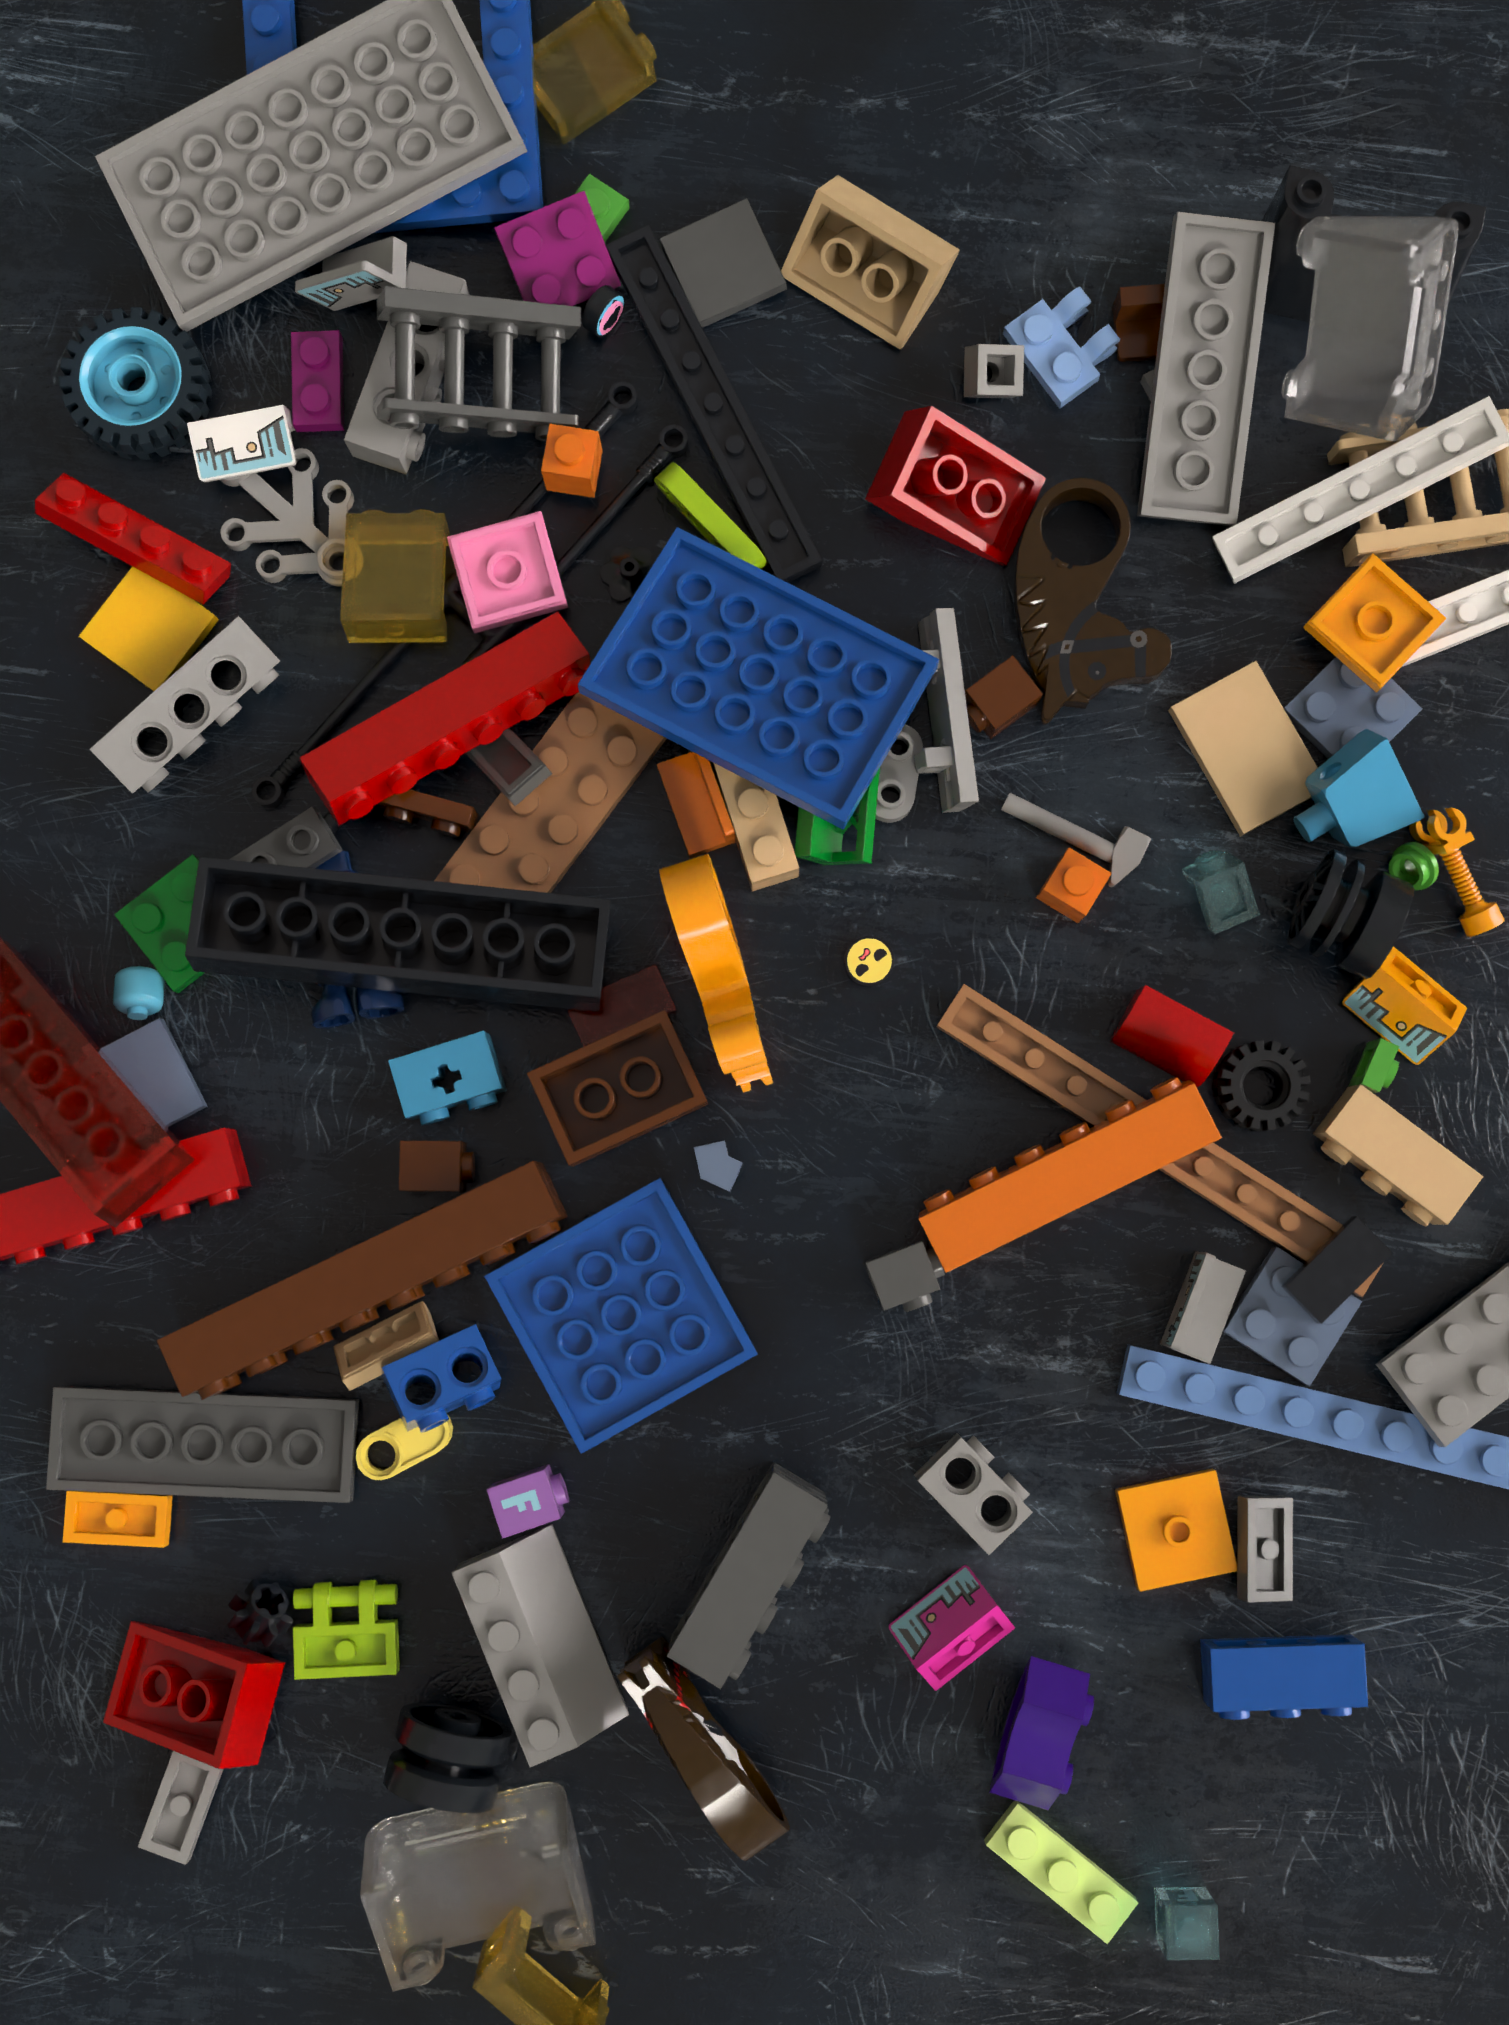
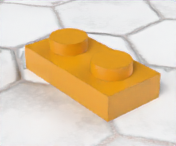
M66 1491L63 1543L164 1548L169 1545L173 1495Z

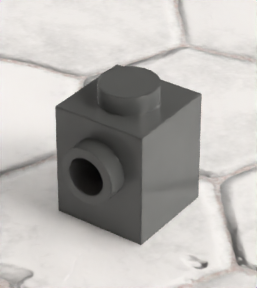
M922 1241L864 1262L879 1305L883 1311L902 1304L904 1311L909 1312L932 1303L933 1300L930 1293L941 1290L937 1278L945 1276L934 1249L926 1250Z

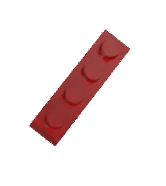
M66 473L59 476L35 499V514L203 605L230 577V562Z

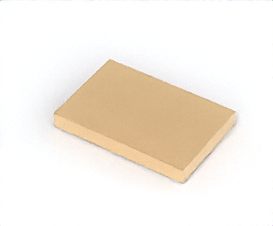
M1257 661L1180 701L1168 710L1240 837L1312 798L1305 785V781L1318 767Z

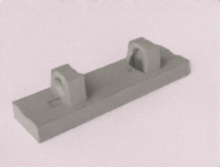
M937 608L929 616L918 622L921 650L939 659L937 670L926 687L934 747L922 749V752L914 754L916 773H937L942 813L960 812L979 802L955 612L954 608Z

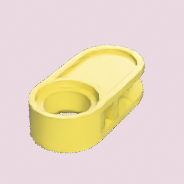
M448 1416L449 1420L423 1433L420 1432L419 1427L407 1432L401 1418L374 1431L365 1437L357 1448L356 1461L358 1468L370 1479L385 1480L435 1455L447 1446L452 1438L453 1425L451 1418ZM376 1441H386L394 1448L395 1461L387 1469H378L369 1461V1448Z

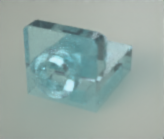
M1214 850L1203 853L1195 859L1194 864L1182 869L1184 878L1195 887L1207 928L1214 934L1260 915L1244 862L1229 852Z

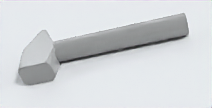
M1012 793L1008 794L1001 809L1108 862L1109 872L1112 873L1108 879L1109 887H1114L1140 864L1151 841L1150 837L1124 826L1114 844Z

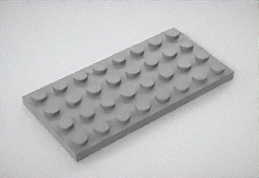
M386 0L96 155L95 158L178 326L187 332L528 151L453 1Z

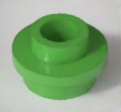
M1407 842L1394 851L1389 862V873L1411 883L1414 886V890H1423L1436 881L1439 867L1434 854L1426 846L1417 842Z

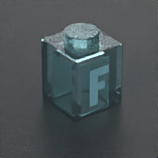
M1206 1887L1154 1888L1156 1941L1166 1959L1220 1960L1218 1905Z

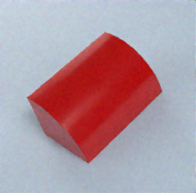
M1144 985L1135 992L1110 1042L1163 1071L1178 1077L1184 1082L1187 1080L1194 1082L1198 1088L1218 1063L1234 1032Z

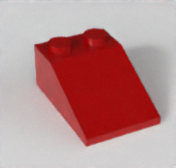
M927 406L904 412L865 499L904 523L1001 566H1006L1046 478L935 407Z
M131 1621L103 1723L218 1769L258 1765L285 1662L247 1648L139 1621Z

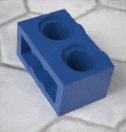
M476 1324L382 1367V1378L407 1432L416 1427H419L421 1433L432 1430L449 1420L448 1412L463 1405H466L467 1410L470 1411L487 1404L496 1397L493 1391L499 1389L501 1384V1376ZM461 1361H472L479 1366L481 1375L473 1382L464 1383L455 1378L452 1370ZM424 1382L433 1388L435 1395L430 1402L416 1405L407 1399L405 1393L412 1384Z

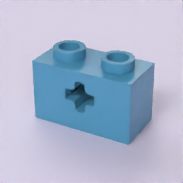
M486 1031L477 1032L388 1060L404 1116L410 1120L419 1118L421 1126L449 1118L448 1109L466 1103L469 1111L493 1105L498 1102L496 1094L507 1091L491 1036ZM448 1068L453 1073L461 1074L462 1077L461 1080L454 1083L455 1091L452 1093L438 1085V1081L445 1079L444 1070Z

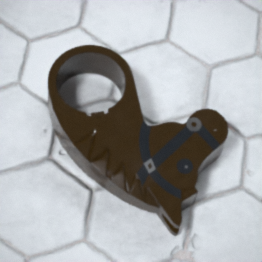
M1090 478L1065 480L1050 488L1041 497L1025 527L1016 560L1014 607L1017 627L1028 668L1036 684L1044 693L1041 721L1044 725L1048 724L1063 706L1086 709L1089 700L1095 698L1105 688L1116 685L1148 684L1155 681L1163 673L1172 656L1171 641L1163 632L1154 628H1143L1131 632L1121 621L1101 613L1096 608V603L1127 546L1131 524L1128 509L1120 495L1105 483ZM1076 500L1086 501L1101 508L1112 521L1116 537L1115 547L1104 559L1094 564L1084 566L1073 565L1072 569L1067 568L1069 564L1055 557L1054 561L1051 559L1052 553L1043 540L1041 523L1053 508L1062 503Z

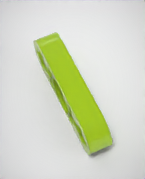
M671 462L654 478L656 485L666 498L710 544L761 570L768 565L765 556L759 548L679 465Z

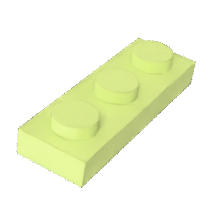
M1016 1800L1011 1803L984 1839L987 1847L1106 1944L1110 1942L1139 1903L1133 1894Z

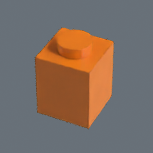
M549 424L541 468L547 491L595 498L603 453L599 431Z
M1069 847L1057 862L1036 898L1074 922L1079 923L1089 912L1112 873Z

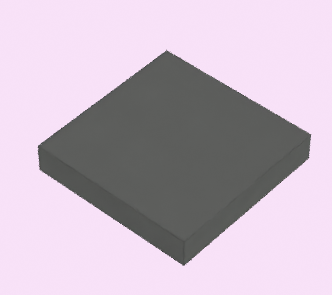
M747 198L660 238L661 246L702 328L787 290L786 281Z

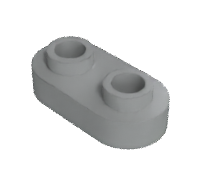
M906 724L896 740H901L907 745V752L902 755H896L890 750L880 766L876 819L886 823L897 822L906 817L915 800L919 773H916L914 754L922 752L923 743L918 732ZM888 787L896 789L900 796L899 800L894 803L884 801L881 796L882 790Z

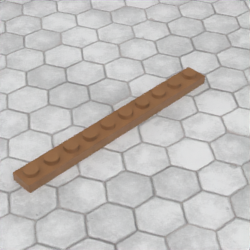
M965 984L962 985L936 1026L944 1033L1092 1127L1108 1120L1104 1112L1124 1101L1132 1099L1135 1106L1146 1101L1143 1097ZM1211 1143L1159 1169L1304 1263L1343 1226L1215 1143ZM1381 1266L1353 1294L1363 1297Z

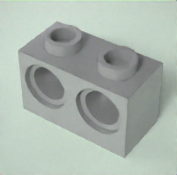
M956 1433L914 1476L977 1544L990 1555L1033 1513L1023 1502L1030 1494L1009 1472L1001 1479L988 1466L995 1457L974 1435L966 1442ZM956 1458H965L972 1465V1473L969 1479L961 1484L950 1483L946 1480L945 1476L947 1465ZM994 1495L1004 1497L1007 1502V1510L1004 1516L996 1521L984 1519L981 1515L983 1502L988 1497Z

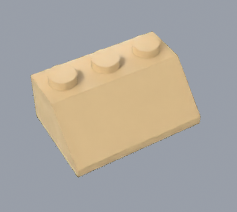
M837 175L816 190L781 269V273L786 280L888 343L901 349L938 295L960 249Z

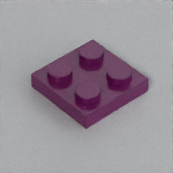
M585 191L494 227L523 301L574 306L588 300L602 286L610 285L614 289L621 286Z

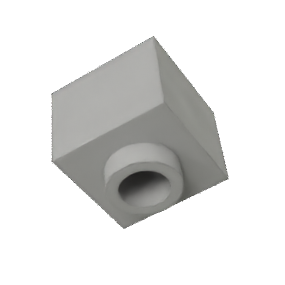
M976 344L965 347L964 397L1014 398L1023 396L1024 345ZM987 365L992 370V378L989 382H987Z

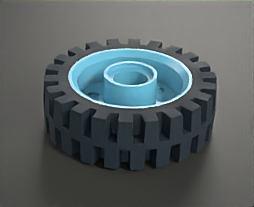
M131 307L130 314H126L122 308L111 310V319L107 320L103 314L92 318L96 327L90 330L84 324L77 331L81 340L79 343L72 339L66 347L70 358L62 357L60 368L65 375L59 377V386L65 394L62 396V399L73 420L95 444H98L103 450L111 454L116 452L121 458L132 460L133 455H136L141 460L152 459L151 453L153 452L163 457L171 454L169 446L175 444L180 449L188 442L184 436L189 432L187 423L198 421L199 418L206 419L209 413L206 401H212V389L209 385V382H212L210 371L198 346L188 333L178 326L176 321L170 317L167 320L162 313L152 309L147 314L142 307ZM139 377L146 378L144 384L139 389L127 391L129 384L134 379Z

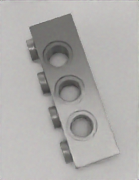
M410 261L406 271L405 288L470 295L465 279ZM388 321L344 441L353 457L407 475L411 462H417L422 455L426 435L422 432L426 423H420V427L415 429H399L391 427L390 421L377 419V407L383 398H395V328ZM440 326L431 332H421L419 328L415 329V363L424 365L423 370L415 376V400L441 402L442 390L439 386L444 375L445 333L440 331Z
M238 616L93 745L90 750L132 794L141 786L148 793L169 775V772L163 766L176 754H179L185 760L206 741L200 734L214 720L222 727L243 708L237 700L245 692L252 688L259 694L279 676L273 667L280 660ZM220 661H232L240 669V681L231 689L219 688L212 681V668ZM183 694L198 696L204 704L203 715L193 722L180 719L174 708L178 697ZM147 727H156L162 730L167 737V747L165 750L155 755L144 752L138 744L140 731Z

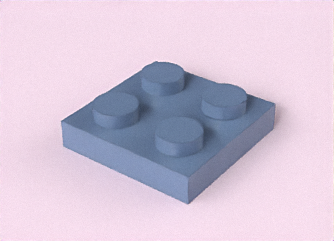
M1335 657L1284 710L1294 727L1329 759L1365 729L1386 737L1390 742L1422 708L1392 678L1376 693Z
M1272 1246L1229 1315L1223 1333L1302 1384L1310 1387L1362 1301L1350 1295L1322 1324L1317 1323L1281 1287L1304 1264L1280 1248Z

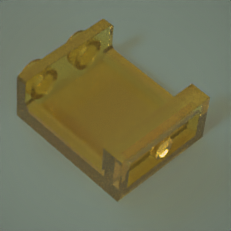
M593 0L590 6L533 45V89L536 96L537 109L563 145L657 81L653 61L657 59L656 52L642 32L635 35L627 24L630 22V18L620 0Z
M423 509L415 510L411 513H385L380 510L346 513L340 621L349 643L447 642V622L443 609L446 546H449L447 537L450 536L445 513H434Z
M516 1904L483 1943L472 1988L516 2025H605L606 2017L609 2013V2007L607 2006L609 1985L600 1979L584 1998H578L531 1958L525 1951L532 1917Z

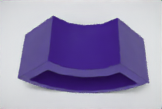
M1033 1656L1029 1658L1007 1715L989 1793L1045 1810L1050 1809L1059 1794H1067L1073 1776V1764L1068 1763L1070 1753L1081 1725L1087 1726L1089 1724L1094 1707V1696L1087 1694L1089 1673Z

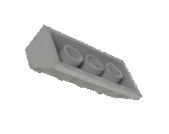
M553 1524L463 1561L451 1572L529 1767L579 1747L629 1715L628 1708Z

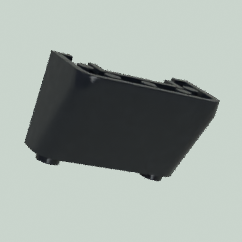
M1290 165L1262 220L1275 223L1264 312L1404 343L1418 344L1427 340L1438 328L1479 239L1487 207L1466 202L1444 204L1434 214L1429 225L1428 234L1331 213L1334 202V188L1331 181L1324 174L1315 170Z

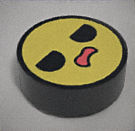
M865 936L855 940L847 949L844 958V967L849 978L854 983L864 987H873L883 983L891 974L894 966V955L890 946L882 939L873 936Z

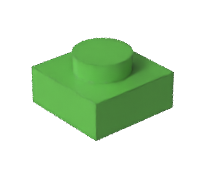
M589 174L575 194L585 191L603 240L606 242L629 210V199Z
M1382 1038L1367 1042L1348 1087L1361 1084L1372 1093L1380 1092L1382 1087L1387 1089L1394 1080L1399 1068V1062L1394 1060L1400 1046Z

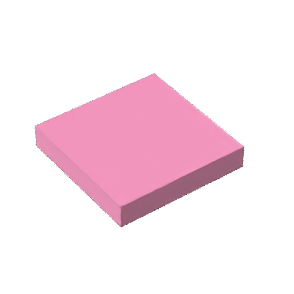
M541 511L447 537L474 634L568 608Z

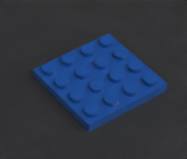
M661 1178L484 1276L581 1454L758 1355Z

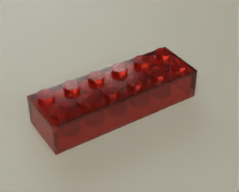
M0 936V1101L92 1213L116 1228L195 1159L21 954Z

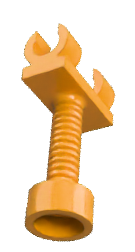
M1445 808L1448 817L1453 822L1452 830L1446 833L1448 825L1445 816L1437 810H1426L1429 815L1427 829L1430 835L1424 833L1421 821L1410 824L1409 830L1415 840L1422 842L1434 855L1439 854L1442 857V861H1445L1444 865L1447 866L1446 869L1451 874L1450 878L1453 879L1452 882L1455 883L1456 891L1459 892L1458 895L1465 906L1464 914L1458 919L1466 936H1476L1499 926L1505 920L1497 903H1487L1484 899H1481L1482 895L1477 890L1478 887L1475 886L1476 882L1471 877L1470 869L1467 868L1468 865L1465 863L1463 855H1460L1462 853L1461 850H1458L1460 847L1475 840L1471 831L1465 832L1467 824L1465 816L1456 808Z

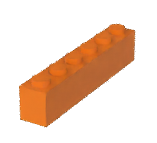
M1178 1077L1164 1081L1150 1090L1153 1095L1152 1098L1136 1106L1132 1099L1105 1111L1104 1113L1108 1119L1091 1128H1089L1086 1122L1077 1124L1059 1134L1061 1143L1045 1151L1041 1144L1035 1145L1014 1156L1016 1165L998 1173L995 1166L988 1168L968 1179L971 1187L953 1195L950 1189H946L926 1199L923 1202L926 1209L919 1212L918 1219L945 1272L947 1273L1221 1139L1222 1137L1195 1083L1190 1080L1181 1083Z

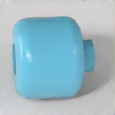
M143 966L123 968L115 975L113 1005L118 1011L127 1014V1017L130 1019L144 1020L149 1015H153L162 1009L165 980L153 968Z

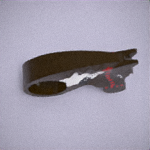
M661 1636L624 1662L625 1667L620 1670L621 1673L617 1677L642 1711L654 1734L658 1736V1741L663 1747L665 1754L670 1757L673 1767L677 1769L678 1775L683 1780L687 1789L691 1791L693 1798L716 1832L739 1858L747 1861L790 1830L788 1820L772 1789L752 1759L712 1717L691 1682L688 1670L667 1657L669 1643Z

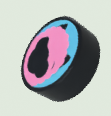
M610 285L598 288L589 298L583 310V327L599 338L606 336L618 323L623 313L625 296Z

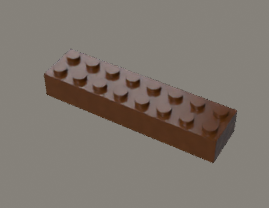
M532 1161L156 1341L181 1396L184 1397L198 1392L201 1400H204L242 1384L243 1382L239 1374L245 1371L250 1378L288 1362L285 1352L291 1349L294 1350L295 1355H298L332 1341L334 1338L331 1330L339 1326L342 1333L378 1319L379 1315L376 1309L387 1304L390 1311L424 1297L425 1294L422 1287L431 1282L438 1288L468 1276L471 1273L467 1265L479 1259L482 1266L514 1254L516 1250L513 1243L525 1237L530 1244L561 1231L558 1222L567 1218L568 1215L544 1163Z

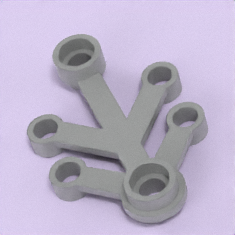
M305 448L294 450L297 462L301 459L311 460V465L306 471L300 472L295 470L296 464L288 467L292 474L293 506L256 473L220 480L228 486H241L279 520L245 522L239 518L227 520L222 525L220 534L222 540L231 550L243 551L250 547L252 543L302 541L314 552L282 556L275 550L263 551L256 559V569L265 581L277 583L282 581L286 575L318 573L330 585L347 586L360 577L364 568V557L358 545L349 540L348 510L353 506L354 495L348 484L342 480H332L324 486L322 497L329 508V535L327 538L314 526L313 479L319 472V463L310 450ZM337 490L346 492V497L342 502L333 503L330 501L333 492ZM236 528L244 529L245 533L241 540L236 542L229 540L232 530ZM337 557H347L348 565L344 569L335 570L332 568L333 561ZM273 559L280 561L279 569L276 572L266 573L264 571L265 564Z

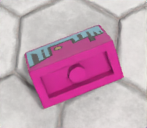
M967 1565L962 1566L889 1624L890 1632L911 1663L935 1691L1015 1629L1009 1618Z

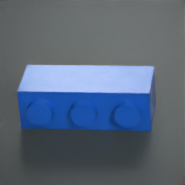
M1351 1634L1200 1639L1203 1701L1213 1712H1219L1220 1718L1230 1720L1247 1719L1250 1717V1711L1267 1710L1270 1711V1715L1273 1717L1295 1718L1301 1716V1709H1320L1321 1714L1327 1716H1348L1352 1714V1708L1368 1707L1365 1644Z

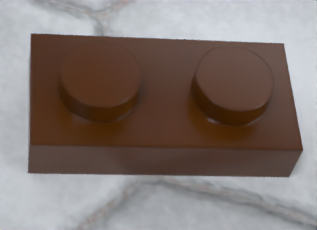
M408 790L402 794H393L377 804L381 809H385L383 816L404 824H412L413 818L432 822L431 830L451 837H459L460 831L471 833L479 819V814L472 806L414 790Z

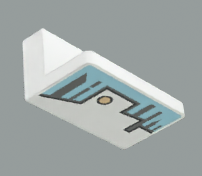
M284 405L187 423L198 477L203 482L294 466L297 462L291 432L295 431L292 412Z

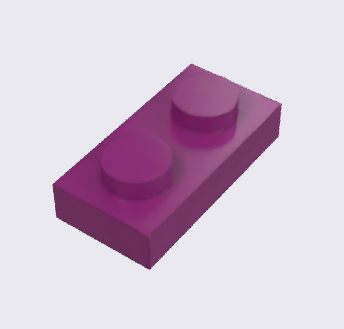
M340 331L291 332L292 421L296 432L344 431L343 337Z

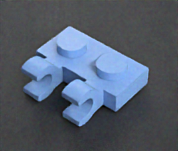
M1080 286L1067 294L1052 310L1042 299L1007 324L1003 329V335L1011 345H1024V363L1059 409L1098 382L1100 373L1094 366L1111 356L1117 350L1115 345L1120 342V338L1109 324L1096 332L1081 348L1066 330V328L1079 321L1089 312L1086 307L1091 304V300Z

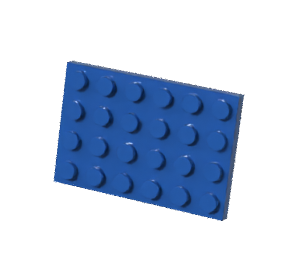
M677 527L579 681L578 690L580 694L844 830L937 670L939 659Z

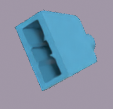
M1365 729L1307 777L1305 785L1315 805L1295 816L1293 820L1299 833L1309 843L1329 831L1334 839L1351 848L1418 822L1425 818L1388 739Z

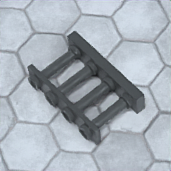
M389 286L383 288L377 299V320L390 321V325L395 328V398H383L377 407V419L390 420V426L399 429H415L420 427V423L439 424V430L447 433H465L469 431V427L487 429L488 435L503 438L514 437L517 435V431L535 433V438L540 441L547 440L549 424L575 428L579 426L578 415L560 414L561 344L565 343L566 339L569 340L581 327V307ZM421 324L440 326V331L445 333L444 403L415 400V329L420 328ZM470 329L488 331V336L493 338V407L464 405V335L469 333ZM518 334L536 336V341L541 343L540 412L512 409L513 339L517 338Z

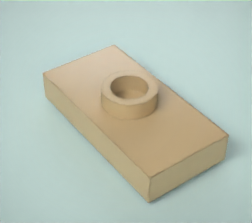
M421 1301L336 1344L333 1348L341 1379L349 1391L382 1375L383 1366L438 1342L439 1338L430 1310Z

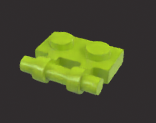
M360 1580L359 1586L333 1587L331 1582H318L314 1584L313 1588L295 1589L293 1594L294 1609H313V1623L296 1624L293 1627L294 1680L397 1675L400 1671L398 1619L378 1620L377 1610L378 1605L397 1604V1584L378 1585L377 1580ZM359 1606V1621L332 1622V1609L334 1607Z

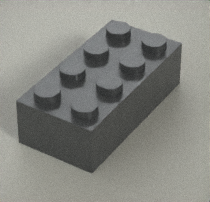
M772 1462L672 1633L667 1651L668 1658L719 1689L722 1688L728 1676L734 1680L738 1679L751 1656L749 1649L752 1643L749 1640L754 1631L763 1635L777 1612L778 1607L775 1604L778 1598L775 1595L779 1588L783 1585L790 1589L805 1561L801 1560L803 1557L801 1551L807 1540L809 1539L816 1543L829 1523L831 1516L828 1515L829 1509L827 1508L828 1503L824 1491L776 1462Z

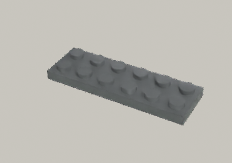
M76 1386L53 1387L46 1490L350 1503L353 1501L359 1399L221 1393L201 1400L198 1392L182 1397L179 1391Z

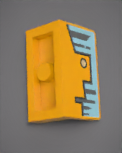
M1394 946L1375 974L1366 980L1362 979L1342 1001L1345 1007L1383 1039L1400 1046L1398 1051L1415 1065L1423 1062L1457 1031L1467 1010L1465 1005Z

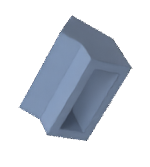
M725 1140L694 1147L700 1178L731 1192L743 1162L729 1157Z

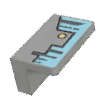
M392 236L331 255L323 260L322 273L295 281V292L333 311L378 299L385 286L405 288L407 243Z
M1195 1252L1160 1345L1211 1364L1246 1270L1218 1260L1216 1256L1209 1253Z

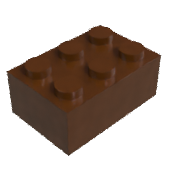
M666 1010L527 1073L568 1165L573 1167L709 1105Z

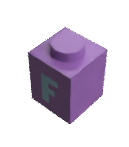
M550 1464L492 1483L486 1489L502 1539L561 1519L565 1513L563 1504L569 1502L564 1479L561 1473L552 1474Z

